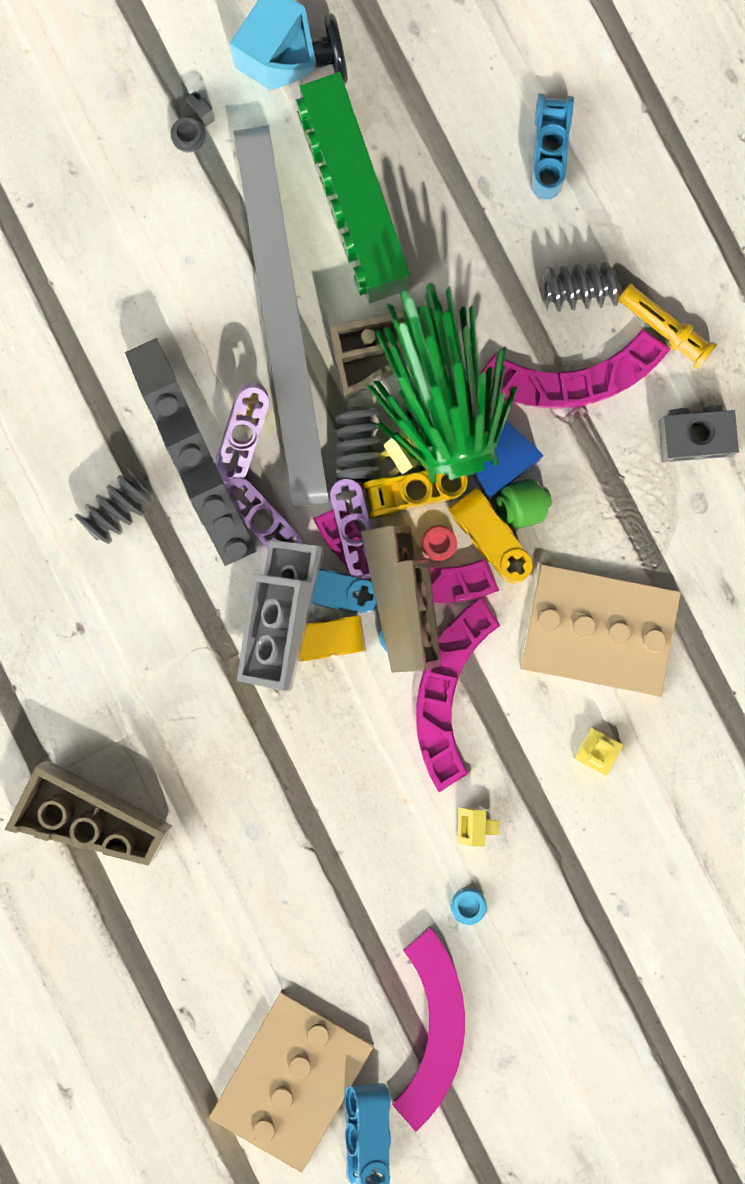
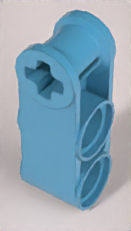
M538 93L535 112L536 131L531 189L537 197L544 200L556 197L560 193L565 180L574 96H568L567 99L546 98L543 93ZM554 140L560 148L549 150L544 147L542 142ZM546 173L552 174L557 182L548 185L542 182L539 176Z
M320 569L312 604L358 613H369L377 607L372 582L350 577L347 574ZM363 587H367L368 593L373 596V600L366 601L364 606H359V600L354 598L355 592L360 593Z
M384 1083L348 1086L344 1099L346 1108L345 1144L347 1151V1179L351 1184H389V1149L391 1145L389 1129L391 1101L389 1090Z

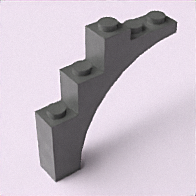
M152 339L126 351L127 360L141 395L158 427L166 450L181 477L189 500L211 538L224 566L257 552L158 339Z

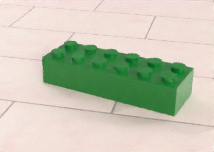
M338 72L299 85L301 98L295 100L298 108L297 115L303 132L310 130L307 133L309 150L314 164L321 162L322 166L318 167L321 175L319 177L325 196L332 195L333 197L330 200L332 217L337 230L344 229L342 245L348 263L355 261L356 267H353L355 274L353 277L359 295L366 294L370 304L399 294L403 290L408 291L410 272L341 73Z

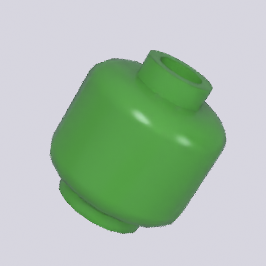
M525 479L504 486L496 500L499 517L514 529H522L542 523L547 518L548 508L552 505L549 490L546 487H542L534 479Z

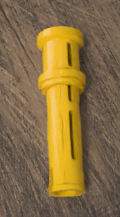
M632 283L619 297V303L623 304L646 324L669 340L668 345L671 346L670 349L673 351L679 350L694 362L693 367L697 370L717 346L716 343L707 342L693 331L694 326L690 323L687 324L685 322L684 325L681 324L658 304L635 288Z

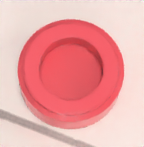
M433 526L423 535L421 541L422 550L433 561L447 560L456 550V536L446 526Z

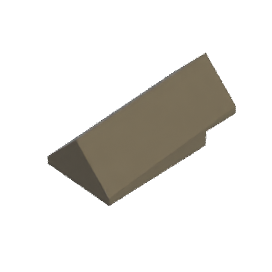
M386 526L361 531L391 672L424 671L442 666L429 560H415L411 526Z

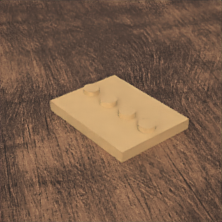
M541 565L521 669L661 697L681 592Z
M281 990L208 1119L302 1173L342 1104L346 1088L354 1083L374 1048V1044Z

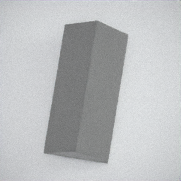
M269 540L264 575L253 574L236 681L283 691L292 690L325 550L323 547Z

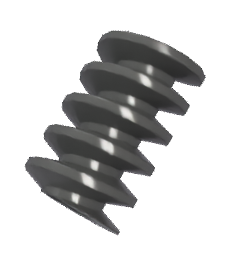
M608 262L601 264L599 272L594 263H589L585 274L579 264L573 266L571 275L566 266L559 268L557 277L553 268L547 267L545 269L543 289L547 311L549 303L553 302L557 312H561L564 301H568L571 310H575L578 300H582L585 309H589L592 298H596L600 308H603L606 297H610L613 306L618 305L619 287L617 272L615 268L612 270Z
M366 407L341 409L344 413L336 416V422L345 427L336 430V436L346 441L336 444V450L346 455L338 457L336 464L346 469L337 472L336 479H351L355 482L376 480L371 478V474L380 471V466L372 464L371 460L380 457V452L372 450L370 446L379 443L380 438L370 435V432L380 427L375 422L370 421V417L379 415L380 410Z
M129 468L127 469L131 476L130 480L121 475L117 477L121 488L117 489L111 485L106 487L110 496L108 499L99 494L95 496L99 504L98 508L89 504L85 505L88 513L87 518L78 513L74 515L97 541L101 540L110 544L113 540L109 530L120 535L123 532L120 521L128 525L134 522L131 511L140 516L144 514L141 502L150 506L155 504L151 492Z

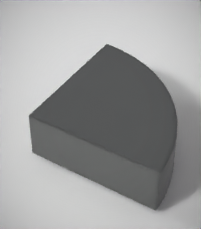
M194 91L184 98L204 127L215 121L212 107L205 98L200 97L198 91Z

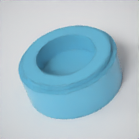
M462 888L453 895L451 911L455 919L465 925L476 924L486 914V900L478 890Z

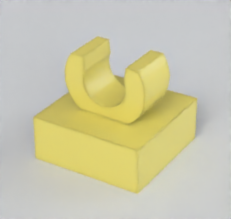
M404 433L401 434L406 440H408L414 446V444L409 440V438ZM392 438L383 444L386 450L378 457L380 461L391 457L396 464L395 468L388 473L390 477L400 473L403 475L422 465Z
M590 728L574 759L607 776L624 745L596 729Z
M459 808L458 843L472 847L485 846L486 835H499L500 820L486 819V810Z

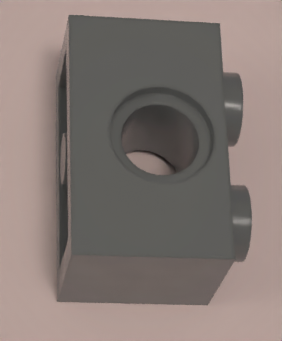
M724 405L703 407V413L689 414V408L671 409L667 411L668 416H663L658 421L662 463L733 457L739 453L735 410L724 411ZM696 424L704 428L706 432L704 441L699 442L691 437V425Z

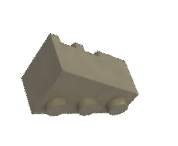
M402 311L396 312L399 322L405 324ZM390 313L329 326L345 402L367 390L368 387L366 385H375L374 380L382 381L394 374L375 330L382 332L389 349L390 343L384 329L389 327L392 330L406 366L408 365Z

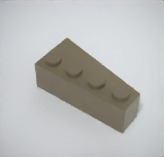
M45 760L35 767L4 830L33 835L34 838L46 841H58L70 844V847L82 850L86 848L102 852L103 855L149 866L157 857L172 825Z

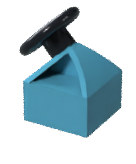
M258 0L230 42L235 68L269 90L291 84L307 76L315 68L326 67L332 64L334 73H341L344 84L348 81L345 55L335 15L332 13L325 15L327 36L311 39L306 9L295 0Z

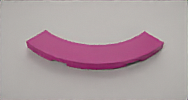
M641 329L636 337L622 350L606 361L589 368L547 373L523 367L505 359L504 365L506 367L501 393L505 392L504 399L507 400L511 388L518 385L513 402L537 408L564 409L594 404L611 398L639 382L661 362L670 351V348L644 329ZM496 353L493 354L481 373L486 374V369L490 366L494 372Z
M347 507V512L339 513L341 519L350 514ZM334 510L313 518L325 542L347 566ZM354 520L348 522L344 530L345 535L351 540H360L362 538V530ZM364 545L359 547L348 546L350 554L357 550L359 560L358 563L353 564L354 570H361L362 575L369 574V566L363 550ZM485 558L461 566L430 567L434 603L464 602L499 591Z
M482 596L467 606L441 634L438 640L442 666L424 670L419 684L416 703L418 742L428 774L438 792L443 791L469 774L461 760L453 735L452 705L458 678L468 658L490 633L500 627V624Z
M430 926L403 949V952L412 962L421 979L429 1010V1030L423 1059L409 1084L392 1101V1105L415 1132L430 1119L450 1089L458 1070L465 1037V1009L458 975L442 941Z

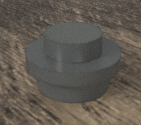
M180 118L171 128V140L174 146L182 152H195L205 142V128L196 118Z

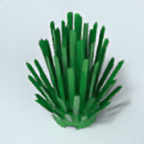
M430 283L426 286L425 300L427 306H419L417 310L414 300L409 297L406 290L400 292L405 324L399 322L394 306L387 303L412 379L392 330L389 327L384 329L390 343V349L382 332L375 330L401 388L399 393L417 423L420 432L395 397H391L380 381L374 380L377 389L373 385L366 386L414 446L400 433H393L383 423H376V425L425 467L429 482H437L435 475L448 474L449 480L484 471V463L488 461L494 466L500 464L496 448L518 385L511 388L505 403V392L501 393L506 367L504 365L506 346L496 353L494 372L490 366L486 369V374L479 373L474 304L469 308L470 333L466 308L462 306L459 311L466 365L465 373L451 287L449 286L446 290L448 309L446 312H443L435 285Z

